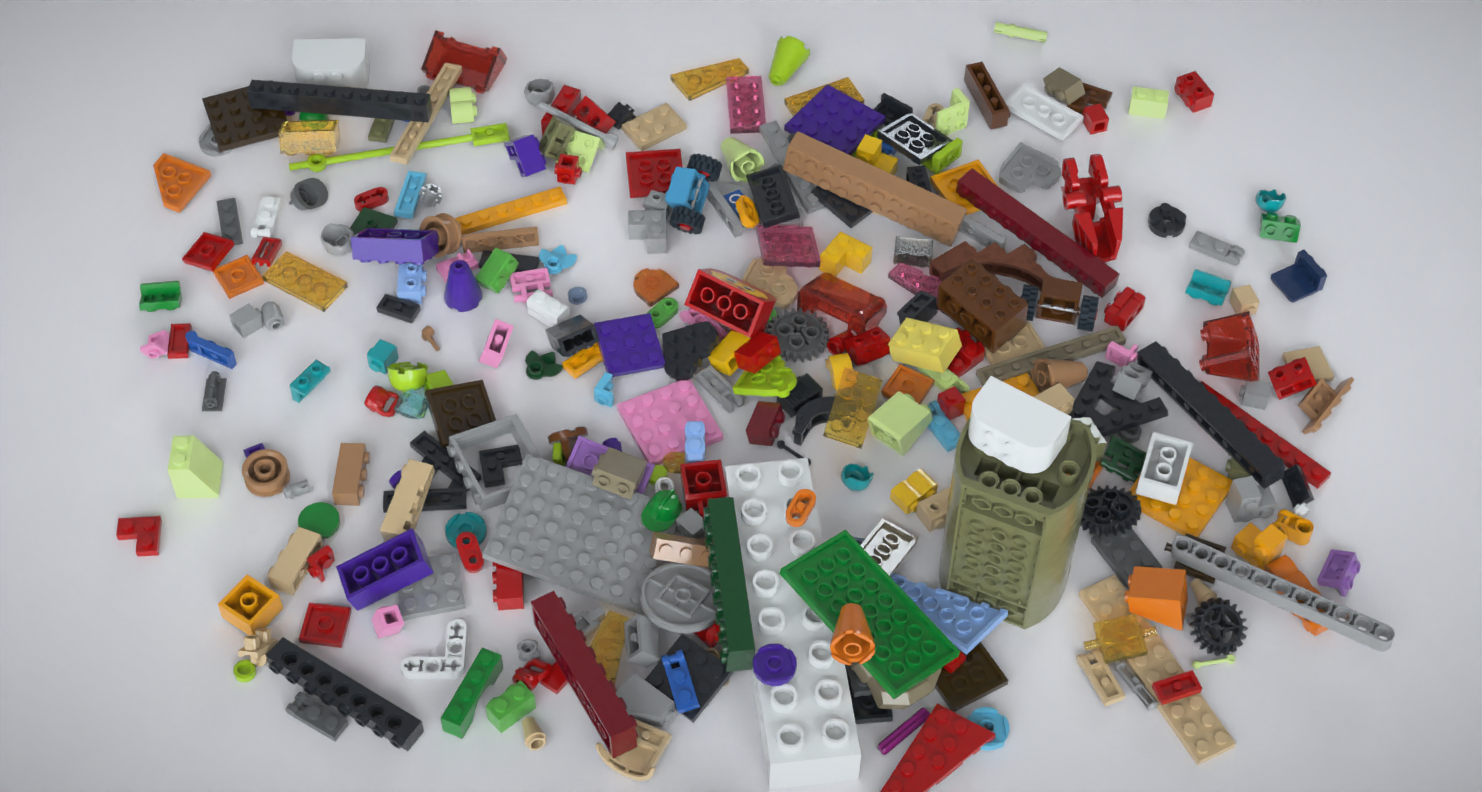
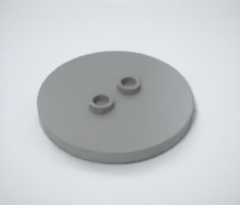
M677 562L657 567L646 576L641 586L640 604L644 614L658 627L675 633H694L709 628L715 623V612H717L716 606H713L712 593H714V587L710 585L711 571L702 566Z

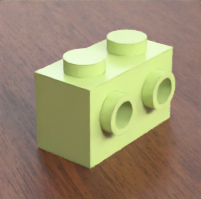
M1133 86L1129 103V114L1164 119L1168 106L1169 91Z

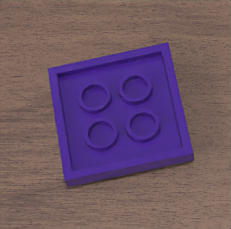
M650 313L594 323L606 372L612 374L613 377L664 368L665 359Z

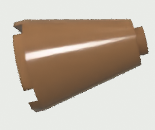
M1048 358L1036 359L1033 362L1035 364L1034 369H1031L1030 372L1031 379L1040 393L1058 383H1061L1067 389L1084 381L1088 375V369L1082 362Z

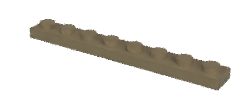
M1118 326L1110 327L976 369V376L982 386H984L990 376L1004 381L1026 373L1030 375L1031 369H1034L1035 366L1033 362L1038 358L1074 361L1106 351L1112 341L1119 345H1125L1126 338Z

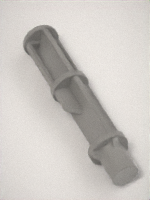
M1117 655L1112 656L1110 661L1115 666V671L1119 673L1132 689V692L1136 694L1148 711L1156 709L1158 702L1144 687V684L1137 677H1133L1125 667L1126 662L1121 661Z

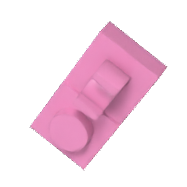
M469 249L464 254L458 253L457 257L436 264V270L444 282L447 281L449 267L454 261L463 260L467 262L471 271L479 268V263Z

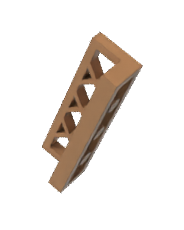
M536 226L463 234V252L466 253L468 249L471 253L483 252V250L494 251L495 248L503 250L539 246L538 229Z

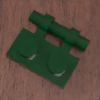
M1113 436L1104 453L1111 460L1108 461L1103 458L1099 465L1106 468L1107 472H1114L1121 476L1123 480L1135 483L1139 476L1133 474V472H1142L1147 453ZM1117 462L1127 466V469L1119 467Z

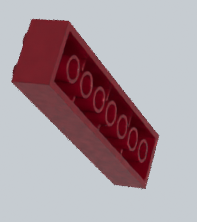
M552 591L531 601L535 627L612 758L614 759L636 748L638 733L635 727H637V722L632 714L628 715L626 711L627 706L623 698H618L615 692L617 690L613 681L607 680L605 676L606 671L602 663L598 664L595 660L596 654L593 648L586 645V637L581 629L577 630L574 616L572 613L568 614L565 610L567 607L563 598H558L555 591Z

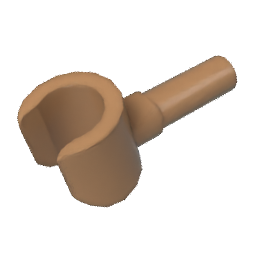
M427 325L422 329V339L424 341L428 340L433 348L439 351L440 347L432 338L435 332Z

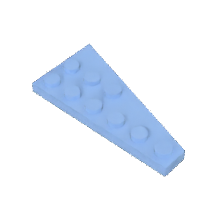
M895 573L891 575L895 583L942 633L966 655L1008 616V610L1002 608L997 610L984 602L978 604L969 601L968 597L938 587L933 589L927 587L922 582L917 584Z

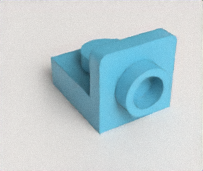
M605 372L594 388V401L609 407L614 405L612 374Z

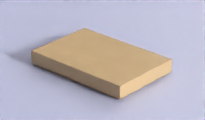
M1026 322V326L994 353L984 346V356L988 363L992 365L1046 347L1031 323Z

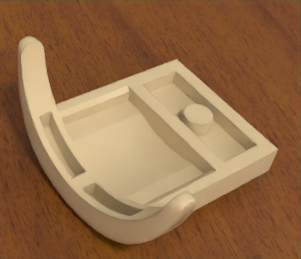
M636 720L637 727L635 729L638 733L636 748L613 759L601 743H596L595 747L599 756L611 769L630 779L646 781L655 773V765L672 738L671 734Z

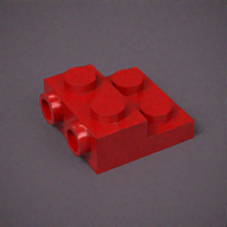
M957 327L962 347L948 366V369L960 378L984 360L985 348L981 342L973 341L967 330L961 331Z

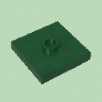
M363 207L350 226V229L354 232V235L366 228L394 229L398 220L396 217Z

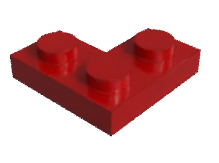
M161 516L118 518L117 539H137V557L159 555L162 526Z

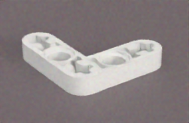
M455 619L448 624L445 657H407L401 662L402 675L407 679H458L462 677L465 672L466 623L463 620ZM457 627L460 628L458 635L459 638H455V630ZM454 645L462 647L461 651L457 653L451 652L450 648ZM431 664L439 666L434 672L427 670V667ZM410 665H414L412 671H408ZM453 665H457L455 671H452L451 669L453 668Z

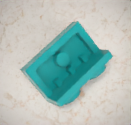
M1195 269L1185 293L1194 299L1206 300L1211 305L1222 306L1227 297L1231 281Z
M317 359L289 385L293 400L300 403L331 372L330 367Z

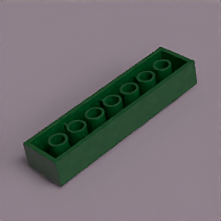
M734 498L708 499L707 507L703 509L704 518H702L703 531H706L705 548L709 549L707 563L712 573L710 574V585L714 587L712 599L713 606H716L717 610L715 612L716 625H719L717 633L718 644L722 646L720 660L721 664H725L726 672L752 670L755 644Z

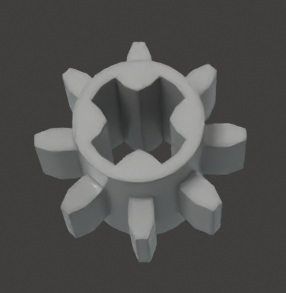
M426 184L425 188L421 187L419 195H421L420 200L427 207H435L437 203L440 204L443 198L441 196L442 191L435 184Z

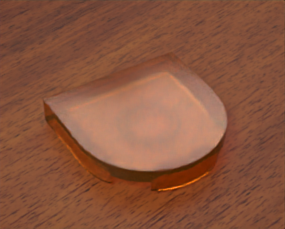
M643 269L635 275L633 282L635 294L650 308L679 288V283L662 269Z

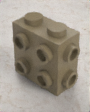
M609 447L605 454H601L598 464H595L591 475L594 476L592 485L618 494L621 497L632 499L643 478L647 461Z

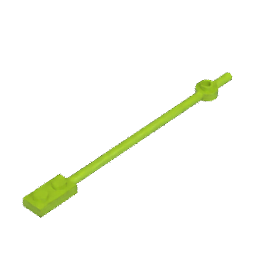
M501 123L470 128L471 134L424 141L419 144L416 150L473 141L474 146L510 141L507 124ZM394 147L326 158L322 154H312L308 157L307 161L289 163V169L293 171L309 168L313 172H320L329 164L390 155Z

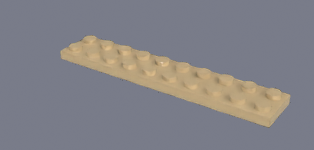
M1116 575L1080 590L1078 596L1134 676L1144 684V687L1158 702L1157 709L1197 766L1234 748L1236 745L1235 741L1200 693L1164 705L1160 704L1152 689L1153 682L1185 672L1145 617L1129 612V605L1125 603L1126 589Z

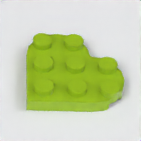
M778 355L756 374L744 370L733 386L734 394L744 396H778L785 398L789 396V391L797 384L796 374L792 372L791 368L786 367L785 361Z

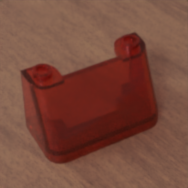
M435 30L421 70L426 74L425 77L435 80L445 63L462 66V73L455 84L471 87L474 91L481 94L489 92L507 61V57L501 48L492 46L491 49L489 47L483 49L458 42L453 37H443L444 32Z
M822 273L805 284L799 290L797 296V312L800 308H802L803 312L809 309L810 313H815L816 310L822 311L847 323V330H853L856 335L877 327L887 313V304L882 297L833 276L831 273Z
M1250 311L1204 321L1203 329L1200 330L1202 340L1207 343V354L1202 355V359L1199 360L1201 371H1205L1208 375L1249 382L1259 381L1260 347Z

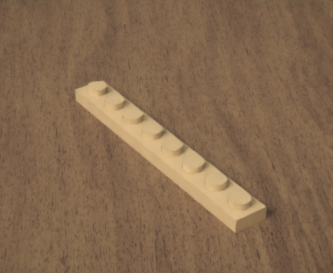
M450 63L443 65L427 92L431 96L433 110L429 123L410 121L389 155L390 161L408 165L448 97L449 89L453 88L461 75L462 66Z

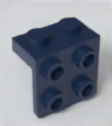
M1303 249L1297 253L1293 265L1271 274L1270 279L1290 302H1296L1323 290L1327 274L1314 261V258Z

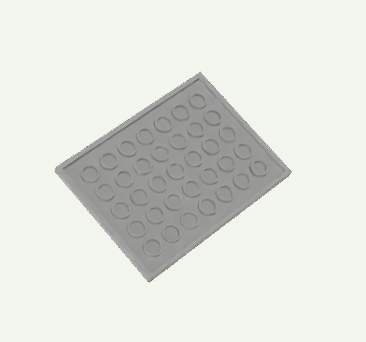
M527 453L482 558L643 615L640 604L642 583L650 572L660 567L663 563V560L653 559L649 553L653 531L648 530L641 521L642 511L651 497L637 492L634 493L632 499L621 497L618 494L592 485L593 476ZM676 520L668 530L659 533L673 535L676 529Z

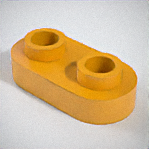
M741 195L735 202L741 223L747 228H754L760 222L756 207L749 197Z

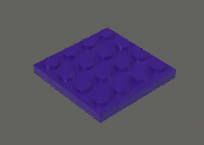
M827 84L784 125V130L790 134L797 133V131L846 154L852 155L857 150L865 134L871 136L885 122L886 116Z

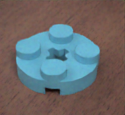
M991 707L977 708L967 717L968 720L983 728L984 725H988V728L993 729L991 732L996 734L995 739L990 743L987 742L980 748V750L985 751L1002 748L1008 738L1010 729L1007 718L997 713L998 710Z

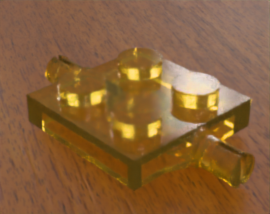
M1135 614L1094 622L1093 629L1096 639L1083 641L1085 651L1098 648L1102 653L1105 664L1146 656L1148 650L1145 644V637L1157 635V629L1155 626L1143 629L1138 623Z

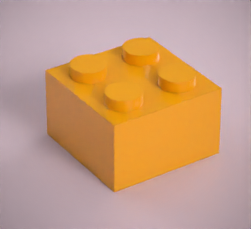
M248 574L218 603L222 618L247 635H255V630L265 628L283 610L280 596Z

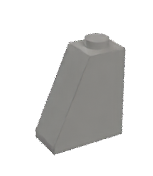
M636 673L615 692L618 698L622 697L625 701L628 715L632 714L636 720L643 723L662 727L675 716V702Z

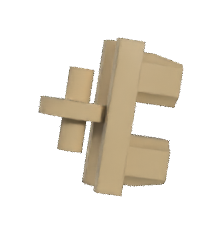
M258 628L255 630V635L244 637V647L238 650L239 657L250 655L251 663L261 667L268 662L266 658L267 652L273 649L278 643V639L271 638V630L269 628Z

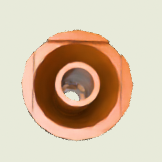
M855 603L846 604L841 608L830 642L832 657L845 665H852V662L863 664L870 660L875 653V642L863 609Z

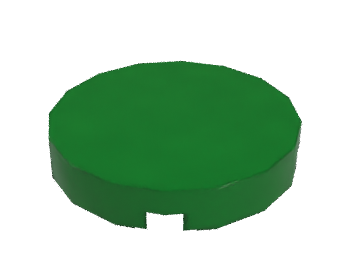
M324 502L306 506L298 517V527L318 533L322 538L333 536L340 526V517L337 509L331 504Z

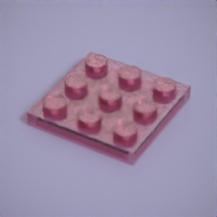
M757 225L756 234L764 266L820 267L821 260L812 227L770 226L764 228L763 225Z

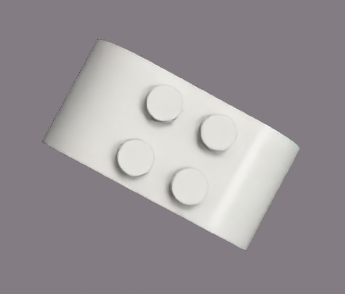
M366 38L294 40L292 62L297 83L363 89L368 86L370 60Z
M990 376L973 400L968 435L972 444L988 456H993L1003 461L1007 466L1014 467L1022 472L1039 473L1046 470L1052 464L1065 445L1071 416Z

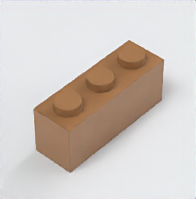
M365 443L340 444L332 490L335 505L359 506L360 499L364 498L365 487L363 481L367 480L366 464L370 463V452H367Z
M653 532L649 549L653 559L708 567L707 555H709V549L705 548V540Z

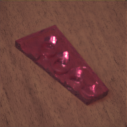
M901 262L888 273L889 279L912 294L916 295L922 290L935 296L937 301L938 285L942 282L939 280V277L924 275L923 271Z

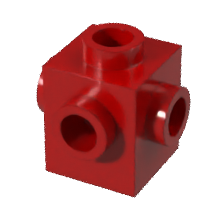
M560 155L558 163L555 164L554 174H557V182L575 185L577 179L581 178L582 167L579 166L578 156Z

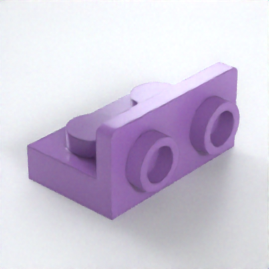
M1331 549L1317 579L1318 585L1338 588L1341 596L1346 597L1348 591L1353 587V580L1356 574L1360 572L1361 568L1356 553Z

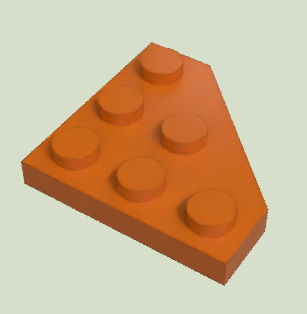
M165 153L153 164L164 207L178 213L186 207L211 177L209 170Z

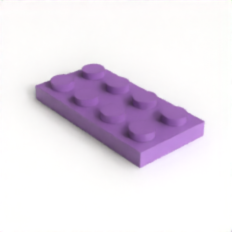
M579 436L566 467L592 476L595 464H598L601 454H605L609 447ZM647 462L643 478L635 492L644 495L655 468L654 464Z

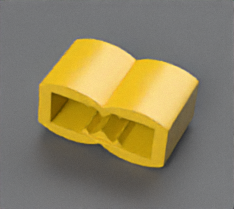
M919 469L891 490L890 499L906 515L911 512L914 513L917 511L918 502L937 493L938 484L922 469Z

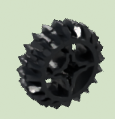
M1220 597L1216 600L1210 598L1207 602H1201L1200 607L1194 609L1196 614H1192L1190 618L1195 622L1189 623V626L1194 628V631H1191L1190 635H1196L1197 638L1194 640V643L1201 642L1199 649L1203 650L1207 647V654H1211L1214 651L1215 656H1220L1221 653L1228 655L1230 651L1235 652L1237 647L1243 645L1241 640L1247 637L1243 632L1248 630V627L1243 626V623L1247 619H1241L1240 615L1243 614V611H1236L1237 604L1230 606V600L1228 599L1223 602ZM1214 610L1212 620L1204 622L1207 613ZM1218 623L1223 629L1218 630L1219 628H1216L1214 624ZM1206 631L1211 634L1212 639L1207 635ZM1232 631L1230 640L1227 643H1223L1225 633Z

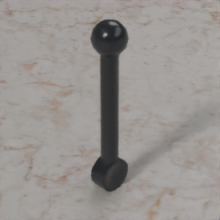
M783 440L777 442L779 449H785L798 459L804 458L787 447Z

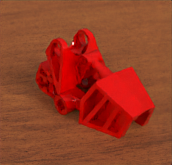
M1101 154L1090 155L1088 173L1091 177L1078 178L1077 174L1079 171L1074 157L1063 159L1061 175L1065 185L1061 187L1062 200L1065 210L1074 209L1075 211L1072 220L1075 241L1104 263L1116 260L1122 241L1123 207L1115 208L1114 203L1122 201L1121 187L1119 185L1108 187V174ZM1100 202L1104 217L1100 218V221L1093 222L1096 204Z

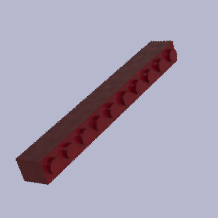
M971 168L958 180L956 193L960 197L966 199L975 208L987 214L989 218L998 222L1004 229L1016 235L1018 239L1027 243L1033 250L1045 256L1047 260L1056 264L1062 271L1067 272L1078 282L1083 283L1094 294L1103 298L1116 286L1120 275L1117 271L976 170Z

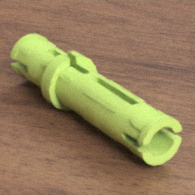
M996 22L994 33L1009 35L1011 38L1014 36L1044 43L1048 33L1047 31L1015 26L1013 23L1010 25Z

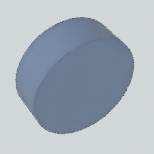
M574 287L568 291V299L572 304H582L588 298L587 291L583 287Z

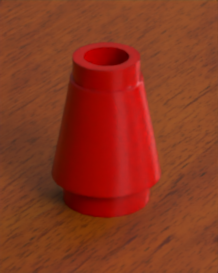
M846 330L830 338L827 343V349L833 355L842 354L845 351L844 340L854 337V334L850 330Z

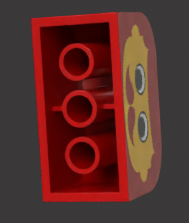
M707 268L698 269L684 305L752 338L760 331L764 332L777 299L773 295L731 274Z

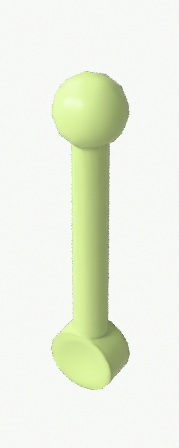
M1230 654L1227 658L1202 662L1195 660L1192 666L1198 669L1200 666L1224 662L1233 664L1236 658Z

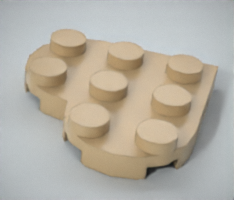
M765 254V257L752 260L742 280L773 295L777 299L774 307L788 309L790 304L797 299L798 286L793 281V278L787 275V267L782 262V259L776 255Z

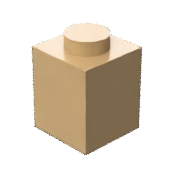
M1250 284L1232 288L1229 302L1238 318L1256 314L1260 301Z

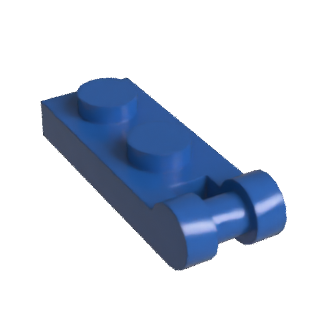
M195 331L186 333L185 337L191 352L230 369L236 366L235 355L231 349L221 347L211 340L207 341L198 337Z
M678 650L676 654L669 656L668 654L662 655V662L678 713L699 708V702L683 650ZM679 662L680 667L672 669L671 664Z

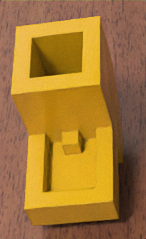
M848 353L828 356V359H825L826 368L830 371L833 389L841 391L855 388L853 367Z

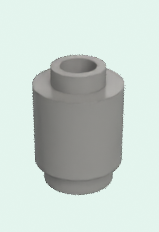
M273 301L262 305L261 313L266 328L269 330L280 329L284 325L285 320L279 305Z

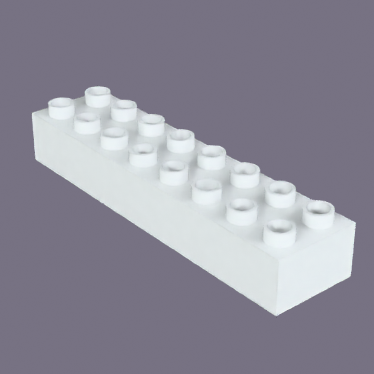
M808 458L725 466L727 497L734 498L755 654L762 646L767 644H781L788 650H792L797 658V671L794 677L788 683L781 686H769L762 683L756 678L753 668L751 670L769 790L858 780L861 750L845 664L839 663L831 655L830 642L833 632L779 574L781 568L823 543L816 504L806 523L800 527L790 526L785 519L786 510L796 492L801 489L813 491Z

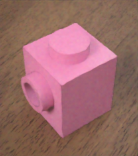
M398 605L378 608L371 619L378 639L398 634L404 625Z

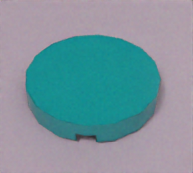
M473 512L455 514L448 520L445 526V536L448 543L457 549L456 539L458 535L463 532H471L476 536L478 544H482L487 536V527L484 519ZM469 539L463 540V544L470 543Z

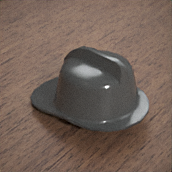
M316 178L300 181L295 184L290 193L291 201L289 205L293 204L299 210L317 208L326 203L328 199L327 188L322 181Z

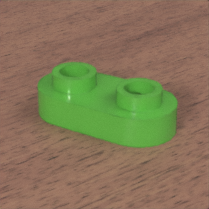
M670 297L664 298L647 312L651 314L655 329L664 326L678 313L677 300Z

